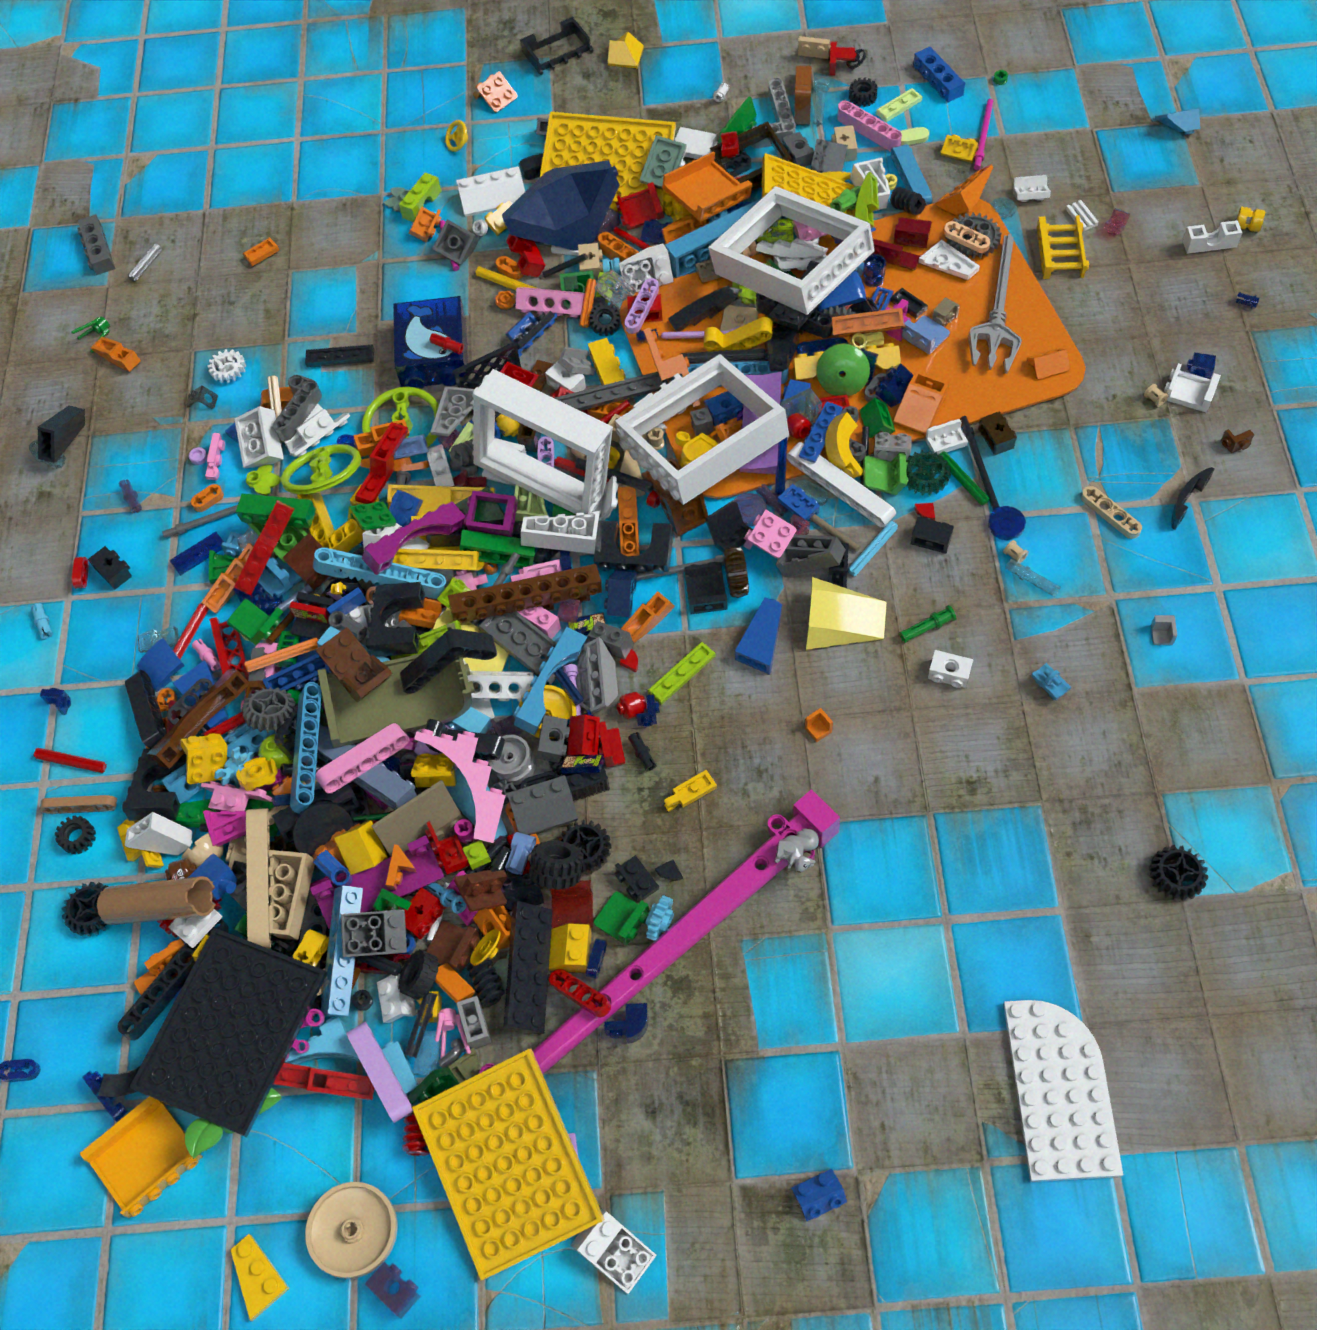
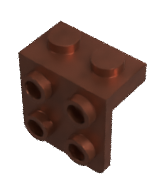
M444 921L438 928L426 952L437 956L439 965L442 966L448 963L457 973L461 974L468 965L470 955L479 943L480 936L473 927L468 926L467 930Z

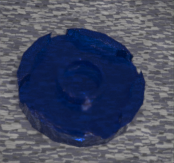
M1010 506L996 508L989 515L988 528H990L991 533L1002 540L1018 538L1024 532L1026 524L1025 517L1021 511Z

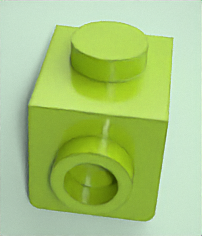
M743 287L742 292L738 293L741 302L746 305H751V303L756 305L757 292Z
M482 840L463 848L472 870L491 862Z

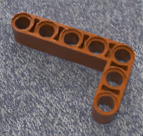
M796 66L795 125H810L812 66Z

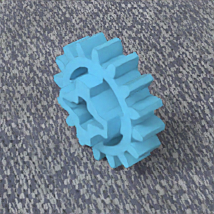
M663 895L659 903L652 905L646 919L648 926L647 938L655 941L661 936V933L669 929L674 917L671 908L673 905L672 898Z

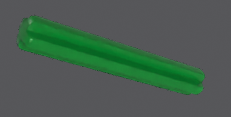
M946 451L940 453L938 460L980 505L987 504L989 497Z

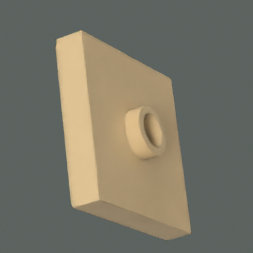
M728 305L724 309L720 331L731 330L758 319L759 312L756 308Z

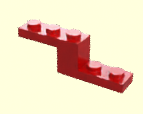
M393 422L390 423L369 456L370 473L356 493L355 501L364 504L376 501L394 471V454L407 435L408 427Z
M277 500L234 588L249 595L252 594L294 508Z
M283 1063L274 1081L275 1085L372 1100L374 1094V1086L368 1076Z

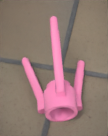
M451 1008L442 1009L438 1013L435 1041H439L442 1029L440 1059L445 1056L446 1033L453 1030L456 1024L467 1054L471 1053L460 1014L456 1015V1010Z

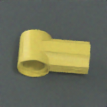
M882 332L857 333L848 344L859 347L860 350H866V346H883L884 336Z

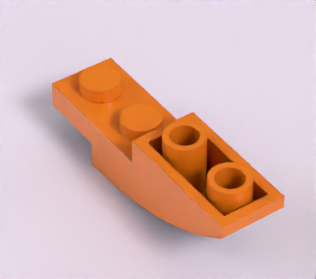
M618 487L621 553L630 557L640 555L636 489L632 487Z

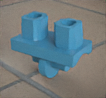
M1047 663L1031 675L1036 683L1049 693L1053 700L1059 699L1071 689V686L1060 676V672L1058 670L1054 671Z

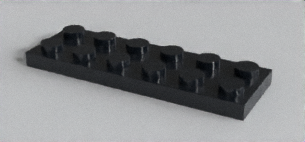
M520 901L513 903L503 1028L538 1035L545 1032L552 909Z

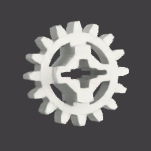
M225 349L224 353L219 351L218 356L213 355L214 360H209V372L215 381L218 379L221 383L224 380L229 383L230 379L236 381L235 377H241L240 372H245L244 367H246L243 356L238 351L235 353L233 349L230 352Z

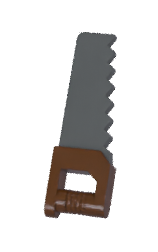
M253 648L251 659L265 655V648ZM266 667L249 672L248 682L250 684L246 687L245 698H248L252 691L262 690V688L266 689L263 679L266 678Z

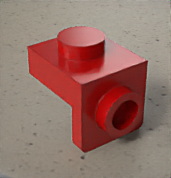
M737 132L722 133V157L736 156L739 153Z

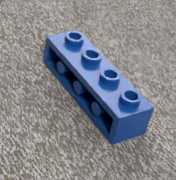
M315 654L263 679L266 689L270 687L276 689L279 687L281 691L286 690L287 692L294 688L295 690L304 688L308 681H319L317 670L326 669L327 674L332 672L319 655Z

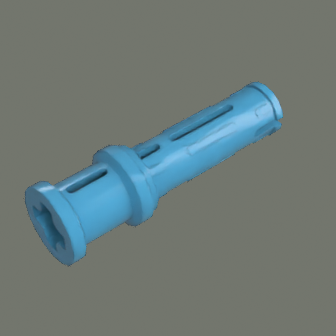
M436 882L423 887L437 897L443 906L450 907L456 914L463 912L467 907L462 896L457 895L453 889H446Z

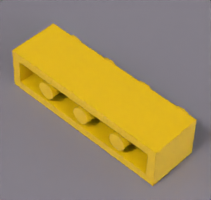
M607 338L588 343L589 355L601 385L626 379L624 370L619 368L620 361L618 356H614V346L609 343Z

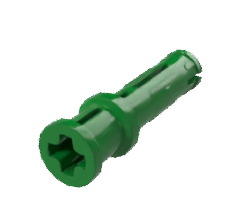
M947 605L944 610L938 613L933 612L926 620L899 632L900 638L906 643L933 628H941L943 624L955 621L957 619L953 608Z

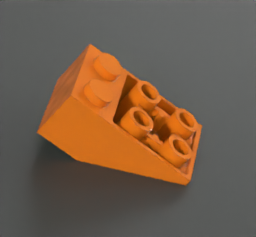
M916 370L893 422L926 434L927 429L931 427L948 395L950 382Z

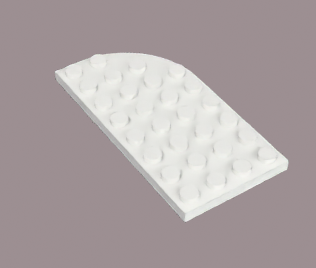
M1036 1000L1004 1002L1030 1182L1122 1177L1123 1170L1103 1059L1092 1033L1075 1015L1057 1005Z

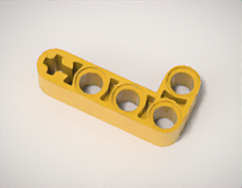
M761 317L725 334L715 327H708L704 330V348L708 352L750 349L772 338V320L768 317Z

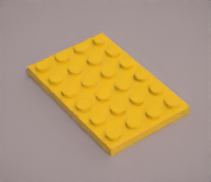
M766 153L762 158V198L776 186L831 208L832 200L838 198L845 189L851 190L854 188L853 184ZM855 208L852 211L848 209L843 213L855 217Z

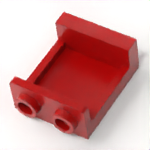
M653 182L647 184V189L624 197L616 195L618 199L615 202L617 209L622 211L623 216H620L622 225L627 226L628 231L665 218Z

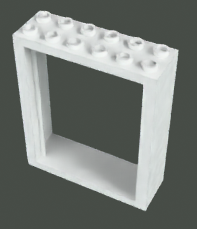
M776 186L708 247L715 274L806 315L875 251L870 223ZM781 216L844 240L802 280L741 254Z
M720 354L615 420L617 427L615 430L621 441H619L621 448L624 451L627 450L633 460H637L644 470L647 469L654 480L657 479L664 490H668L675 500H679L683 505L789 436L785 409ZM720 385L759 417L678 471L642 437L643 434Z
M493 369L489 375L484 377L482 384L476 387L472 394L474 398L472 406L474 410L472 418L474 422L472 433H474L472 442L474 445L472 453L474 464L574 514L583 512L584 515L592 514L605 495L613 427ZM495 411L587 455L584 483L494 439Z

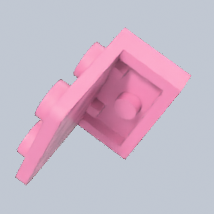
M765 510L763 515L758 514L753 522L756 525L753 531L749 529L744 539L747 541L744 547L750 550L754 544L773 557L780 558L794 536L796 528L768 510Z

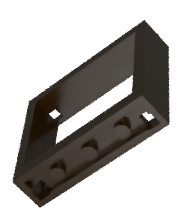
M768 121L737 135L739 151L768 138L780 159L792 163L791 157ZM722 143L709 148L710 153L715 152L714 161L727 172L721 162V159L726 157H722ZM762 167L736 180L740 183L748 180L752 183V189H755L762 185Z

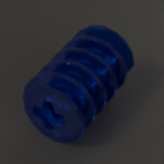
M273 593L272 599L269 594H266L265 599H263L262 595L259 594L258 600H256L254 595H251L250 602L267 615H271L275 608L284 602L282 594L278 598L277 594Z

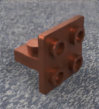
M487 870L454 878V882L470 912L503 906L507 903L501 891L507 878L504 870L495 872Z

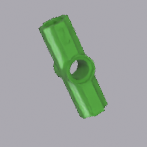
M856 186L851 190L845 189L838 198L832 200L831 208L840 212L848 209L852 211L856 207L861 186Z

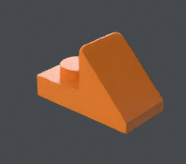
M395 844L386 881L387 888L391 890H397V885H401L403 878L401 870L417 872L399 845Z

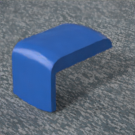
M853 271L821 302L816 308L817 311L823 313V310H829V307L834 309L838 306L841 308L865 301L866 292L858 272Z

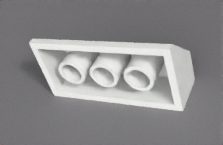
M519 166L456 180L465 217L494 211L502 202L505 204L510 201L513 204L525 192Z

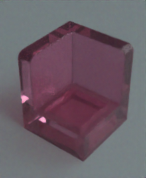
M794 514L790 518V524L796 528L795 534L808 535L810 522Z

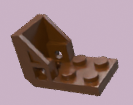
M673 458L667 460L677 471L682 468ZM648 470L641 473L643 480L653 483V491L659 496L662 509L677 536L706 523L708 512L703 493L683 505L679 500H675L668 490H664L660 482L651 477Z
M348 627L315 650L357 703L387 681L393 674L384 663L374 655L370 656Z

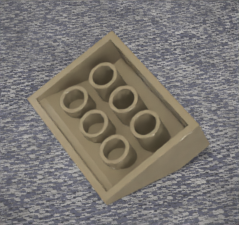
M441 780L373 824L372 828L386 852L392 857L394 844L399 845L404 852L409 849L408 843L427 836L425 830L428 829L426 822H431L435 834L440 841L444 838L445 834L454 831L455 824L463 819Z

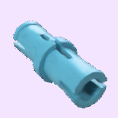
M37 603L35 604L37 609H35L34 605L31 606V611L35 618L34 624L38 627L40 637L48 639L47 633L49 637L53 635L49 626L50 620L44 612L43 605Z

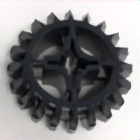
M583 819L581 825H578L576 821L573 828L568 825V832L562 830L561 834L563 837H558V841L570 844L578 837L573 845L583 853V874H586L587 869L594 873L595 866L601 869L600 862L607 863L606 857L611 855L609 851L612 848L609 842L611 839L609 835H606V829H601L599 823L594 826L592 820L589 824H586V821ZM581 841H583L584 845L587 846V848H586L587 853L585 852L584 849H582V842H581ZM597 847H600L598 852L591 857V853L597 850Z
M1174 844L1170 849L1167 846L1164 847L1162 851L1156 853V857L1152 858V864L1149 866L1151 871L1149 876L1151 879H1155L1152 883L1153 886L1159 885L1158 893L1166 892L1165 898L1173 895L1174 901L1178 897L1182 901H1185L1187 897L1193 899L1195 894L1199 895L1202 889L1206 887L1205 881L1208 880V875L1205 873H1207L1208 867L1203 866L1205 860H1198L1199 853L1195 855L1191 853L1192 848L1185 851L1183 845L1177 849ZM1169 860H1176L1175 864H1163ZM1183 881H1194V883L1191 885L1181 886V883Z
M90 882L89 885L82 883L81 889L75 887L76 892L74 894L68 893L70 899L64 900L67 906L62 908L64 912L62 918L65 920V925L73 933H77L80 936L85 934L91 937L92 933L99 935L100 929L106 931L105 926L107 924L101 920L98 914L97 902L101 891L109 886H104L99 882L97 884ZM86 907L94 909L95 912H93L92 910H88Z

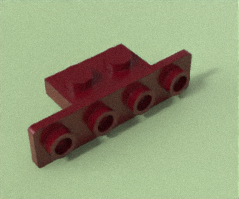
M873 239L875 251L869 256L870 258L916 270L920 255L905 252L902 246Z

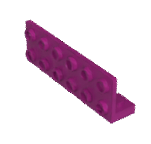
M427 836L407 844L409 849L404 851V854L417 872L401 870L403 878L401 885H397V890L388 889L386 886L391 858L380 862L375 867L352 875L353 880L350 886L363 888L360 913L375 910L373 905L382 888L400 897H404L419 890L421 887L423 888L444 878ZM347 877L338 882H344L347 879ZM330 879L310 888L329 929L331 926L334 892L338 888Z

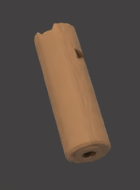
M204 876L110 886L101 891L98 897V914L101 920L109 925L202 917L209 915L214 910L216 904L212 902V890L215 886L208 877Z

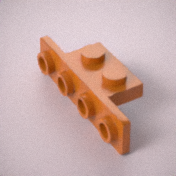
M181 938L171 942L167 948L153 954L149 960L144 962L149 971L134 981L140 995L144 993L185 945ZM192 957L186 959L185 963L190 962ZM178 973L174 974L171 980L176 978Z

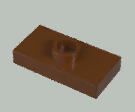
M541 360L536 361L531 372L539 375L532 388L542 392L547 382L545 372L553 366V363Z

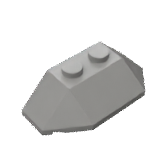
M599 637L584 644V651L577 665V690L583 697V702L580 705L591 713L608 707L618 696L615 661L603 640Z

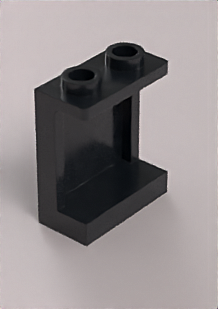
M709 562L702 565L693 564L684 567L690 615L728 610L721 562Z

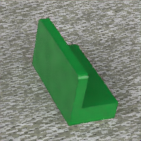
M874 398L860 409L864 426L869 427V438L874 437L880 431L887 432L890 435L895 432L885 402Z

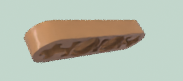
M110 795L44 798L41 800L40 811L47 814L114 811L117 805V798Z

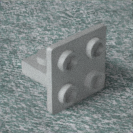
M887 432L875 435V458L891 462L901 452L906 454V462L910 463L911 436L904 433L890 435Z

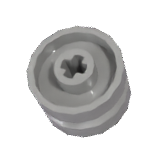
M516 735L502 736L505 739V744L500 760H488L499 780L506 779L507 783L513 782V785H520L525 778L533 775L536 769V759L523 738Z

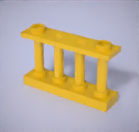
M1076 215L1074 224L1049 225V223H1046V216L1039 217L1036 230L1043 279H1050L1051 272H1054V270L1079 269L1080 277L1084 278L1085 272L1089 270V260H1086L1082 236L1083 222H1080V216ZM1074 231V237L1051 238L1048 234L1049 232ZM1051 244H1076V249L1053 250L1050 249ZM1053 257H1078V262L1054 263L1052 261Z

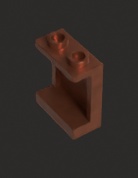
M308 533L282 559L315 590L329 576L317 573L313 568L315 551L324 547Z

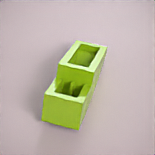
M869 172L859 191L855 218L868 222L870 227H874L873 211L879 210L877 177Z

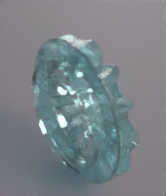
M996 198L990 203L999 216L1004 219L1012 217L1016 212V204L1009 198Z

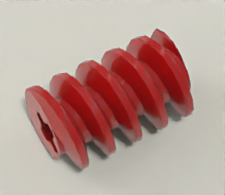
M411 1112L404 1119V1123L407 1126L403 1128V1131L407 1135L403 1136V1141L406 1144L402 1146V1150L412 1156L429 1155L430 1152L424 1150L427 1144L415 1114Z

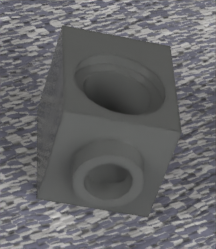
M707 407L690 412L691 426L696 436L701 433L709 435L713 432V420Z

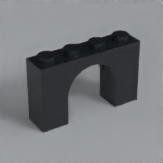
M599 520L593 561L599 570H635L638 573L653 571L657 574L669 572L674 534L672 524L653 523L651 543L648 549L641 555L630 557L618 551L620 528L617 521Z
M421 582L377 585L376 591L372 596L374 605L370 610L372 619L371 623L368 624L369 638L366 639L367 649L375 657L418 653L420 637L415 626L390 628L385 626V623L391 615L398 611L424 608L425 592Z
M143 749L142 755L138 759V767L133 773L132 784L128 787L126 801L122 805L123 812L129 821H140L152 812L169 820H176L180 808L176 792H149L147 789L157 779L168 776L186 764L187 755L184 752L169 769L161 767L147 754L151 749Z

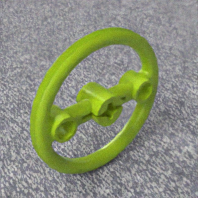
M414 387L391 389L379 395L367 407L362 419L363 433L370 432V423L375 411L384 402L392 398L396 405V412L392 415V422L402 420L403 417L409 432L413 427L407 413V408L410 404L409 396H416L425 400L433 409L434 420L439 404L432 395L422 389ZM430 431L425 438L428 447L435 441L438 435H431Z
M345 444L319 447L301 455L285 468L281 475L282 486L286 491L293 494H313L330 489L344 482L356 472L361 464V455L355 447ZM335 453L351 455L353 459L348 467L330 478L333 475L329 466L331 462L330 455ZM310 462L309 465L313 472V475L310 477L312 483L309 485L291 484L289 480L292 474L298 468Z

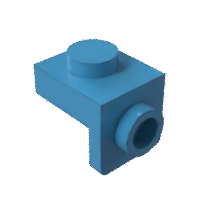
M231 532L227 542H222L221 546L226 555L239 557L250 539L246 535Z

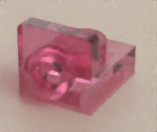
M570 599L561 601L557 616L560 622L577 623L578 614L581 613L580 600Z

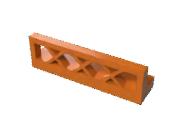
M896 308L832 317L833 335L835 337H843L857 333L865 334L904 329L903 309Z

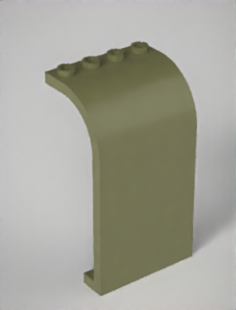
M455 623L447 624V631L456 629ZM420 654L382 662L393 674L387 681L358 703L350 696L333 673L327 674L326 669L317 670L333 748L363 742L394 723L398 724L404 732H410L425 728L428 719H435L444 724L463 715L472 705L471 693H475L473 682L468 681L467 676L470 675L469 665L464 664L463 658L466 657L456 658L423 688L411 694L403 692L400 672Z

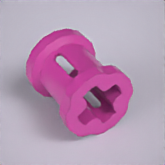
M466 819L459 820L454 826L459 841L462 843L472 842L475 831L471 822Z

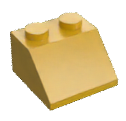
M566 924L551 929L549 971L563 969L566 972L588 973L592 934L588 924Z

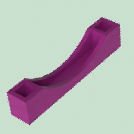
M453 502L446 505L442 504L437 510L427 512L422 518L412 520L405 527H399L389 536L384 535L376 543H369L364 548L362 560L377 575L391 567L395 554L408 541L428 534L449 535L462 528L466 516Z

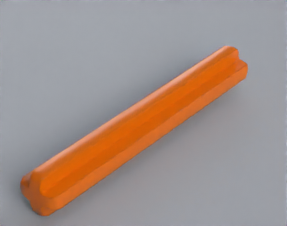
M313 638L246 661L244 663L247 672H252L318 649V639Z

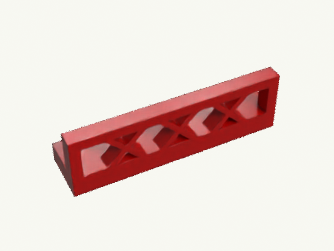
M217 617L209 619L222 674L228 669H235L245 673L248 681L249 675L244 664L246 657L240 633L233 629L231 634L227 635L223 631V629L231 627L227 624V621L220 623ZM231 641L237 643L234 650L227 647ZM235 656L241 658L237 666L231 664Z

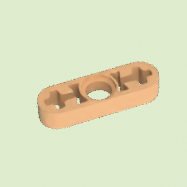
M950 221L945 225L944 234L947 238L979 253H985L989 250L990 239L986 235L955 221ZM965 234H969L972 238L970 240H965L962 236Z

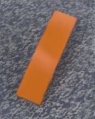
M690 213L662 229L665 245L709 224V218L700 222Z
M410 457L394 460V471H411L430 467L429 461L412 464ZM361 459L360 466L370 469V459Z
M248 543L239 557L233 560L226 572L221 573L201 602L214 613H218L238 590L234 588V585L254 547L251 543Z

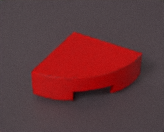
M933 503L915 504L914 508L918 515L935 521Z
M631 649L626 659L621 658L619 664L635 673L638 670V657L636 652Z

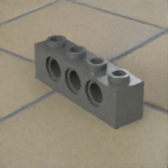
M97 215L78 220L80 227L77 229L80 236L83 237L80 239L84 248H86L84 249L87 259H90L87 260L90 269H94L97 275L116 269L103 227Z

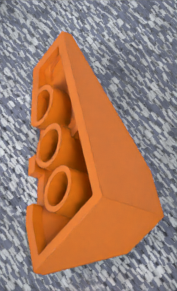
M993 165L986 166L972 174L965 182L957 185L954 191L950 194L946 193L935 202L936 206L954 215L970 213L973 210L972 207L977 204Z

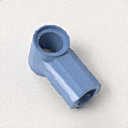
M515 832L511 843L512 850L505 867L507 871L512 874L523 875L528 857L531 855L532 848L536 845V837Z

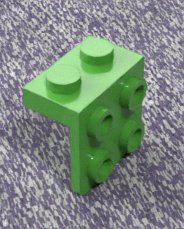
M899 452L891 462L865 456L863 459L864 486L869 489L897 495L908 483L906 454Z

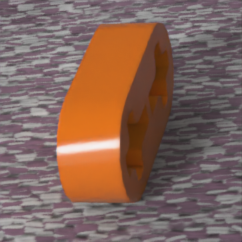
M506 256L496 259V267L500 273L515 280L523 277L516 261Z
M212 484L193 496L191 504L195 511L203 512L223 498L224 493L219 485Z

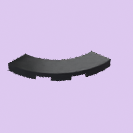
M140 1066L118 1074L103 1073L97 1095L118 1097L137 1092L129 1087Z

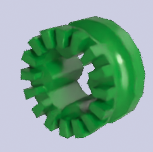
M998 70L994 73V83L1004 85L1007 82L1008 73L1005 70Z

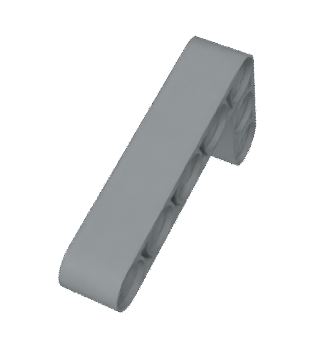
M774 77L769 80V98L777 123H772L770 126L782 143L783 137L795 133L796 125L783 81L780 78ZM768 138L751 146L753 148H764L772 145Z

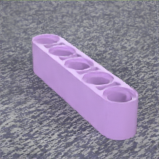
M363 1022L348 1031L346 1035L392 1121L395 1123L413 1112L406 1094L368 1024Z

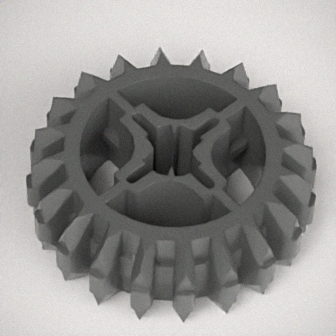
M271 687L269 689L262 688L261 691L255 690L254 694H249L248 698H245L242 707L243 718L253 730L258 729L259 732L266 730L267 733L270 730L277 732V729L289 717L296 704L294 698H290L291 693H287L286 690L281 691L279 687L276 689Z

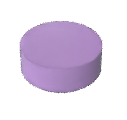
M197 447L190 451L189 459L194 465H201L207 461L208 455L203 448Z

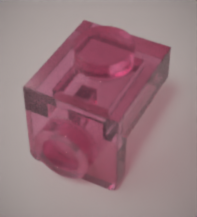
M1115 208L1111 218L1105 223L1104 229L1109 234L1119 235L1125 229L1130 214Z

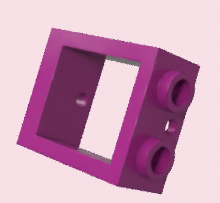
M472 491V496L468 497L467 502L469 511L468 514H465L466 518L464 519V524L468 531L512 537L518 507L516 496ZM478 500L507 504L503 525L474 522Z

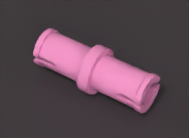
M202 639L195 640L192 643V647L199 654V658L202 661L205 660L212 671L221 668L220 661L214 655V651L208 648Z

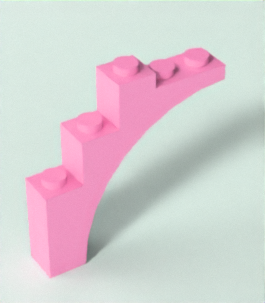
M422 729L421 732L416 731L415 740L429 744L443 752L457 765L465 776L475 803L476 825L474 838L493 843L505 795L499 789L490 788V791L486 790L492 768L488 766L489 762L477 759L476 763L472 762L478 738L474 737L475 733L463 731V734L458 733L457 740L453 741L454 736L441 734V737L433 736L434 731Z

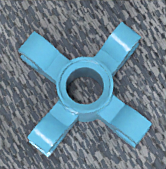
M237 747L231 751L232 757L226 761L224 769H218L215 772L214 778L223 777L222 785L235 782L236 788L239 789L241 785L237 780L236 772L238 769L241 771L244 768L243 764L253 759L254 753L240 754V747Z

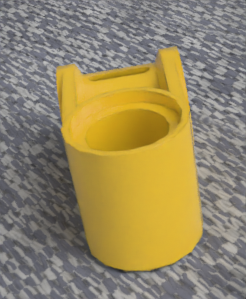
M308 930L294 952L293 958L311 965V962L312 966L316 967L322 955L328 949L329 937L314 930Z

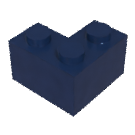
M615 570L609 576V580H606L605 591H608V598H605L604 609H607V615L630 617L633 607V594L636 591L637 572Z

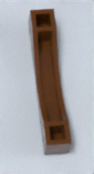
M228 669L147 754L161 767L170 769L184 754V750L181 747V739L195 736L218 711L237 698L250 683L238 670Z

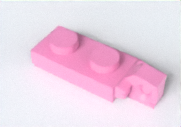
M220 433L212 435L205 475L207 480H218L220 475L218 465L222 463L221 452L225 449V441L222 440Z
M559 559L523 567V569H519V574L510 577L513 582L562 570Z

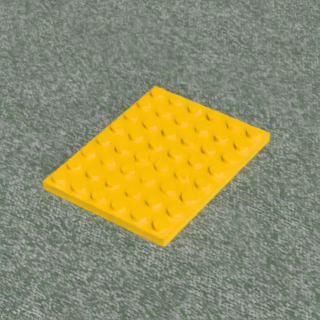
M550 112L540 177L553 168L609 160L611 167L615 166L619 174L616 178L620 186L609 207L608 213L622 214V211H618L615 203L618 201L616 195L624 197L648 188L646 184L640 183V177L654 138L657 135L674 140L676 122ZM655 187L664 212L663 189Z
M527 1049L412 1107L481 1281L605 1220L532 1049Z

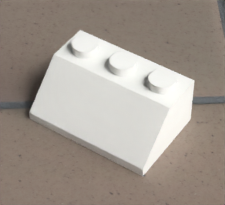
M259 406L235 418L243 468L272 465L284 459L280 439L273 427V423L276 420L275 410Z

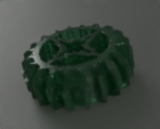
M921 450L920 454L914 452L913 456L909 455L906 460L908 463L906 465V475L908 477L906 486H908L909 491L914 489L915 494L921 492L922 496L925 493H928L930 496L932 492L937 494L939 490L943 491L945 486L948 485L951 476L950 466L947 460H943V455L937 456V452L931 454L930 450L927 453Z

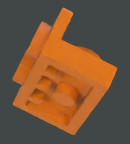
M733 419L726 423V425L724 423L714 427L715 431L710 436L718 435L721 442L742 429V420L736 421V419Z
M425 598L424 608L402 610L399 614V622L406 620L411 625L433 629L436 620L442 613V603Z

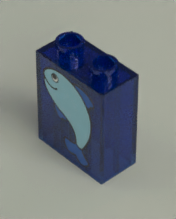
M461 296L393 303L394 367L400 386L418 389L441 384L444 386H455L456 383L452 371L468 363L467 325ZM435 333L443 337H450L451 340L464 344L462 353L459 355L448 349L443 350V347L431 343L429 340L431 334ZM463 372V373L459 374L458 376H459V377H463L466 372Z

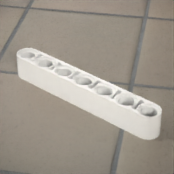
M798 442L786 455V458L792 465L879 527L884 528L896 515L895 509L890 504L821 455H819L816 463L799 458V454L804 446L802 442Z

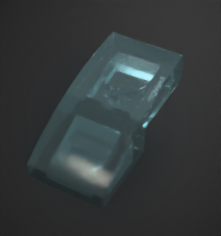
M171 626L159 632L152 629L137 635L138 651L141 653L147 652L162 638L166 640L170 647L175 646L179 640L178 628Z

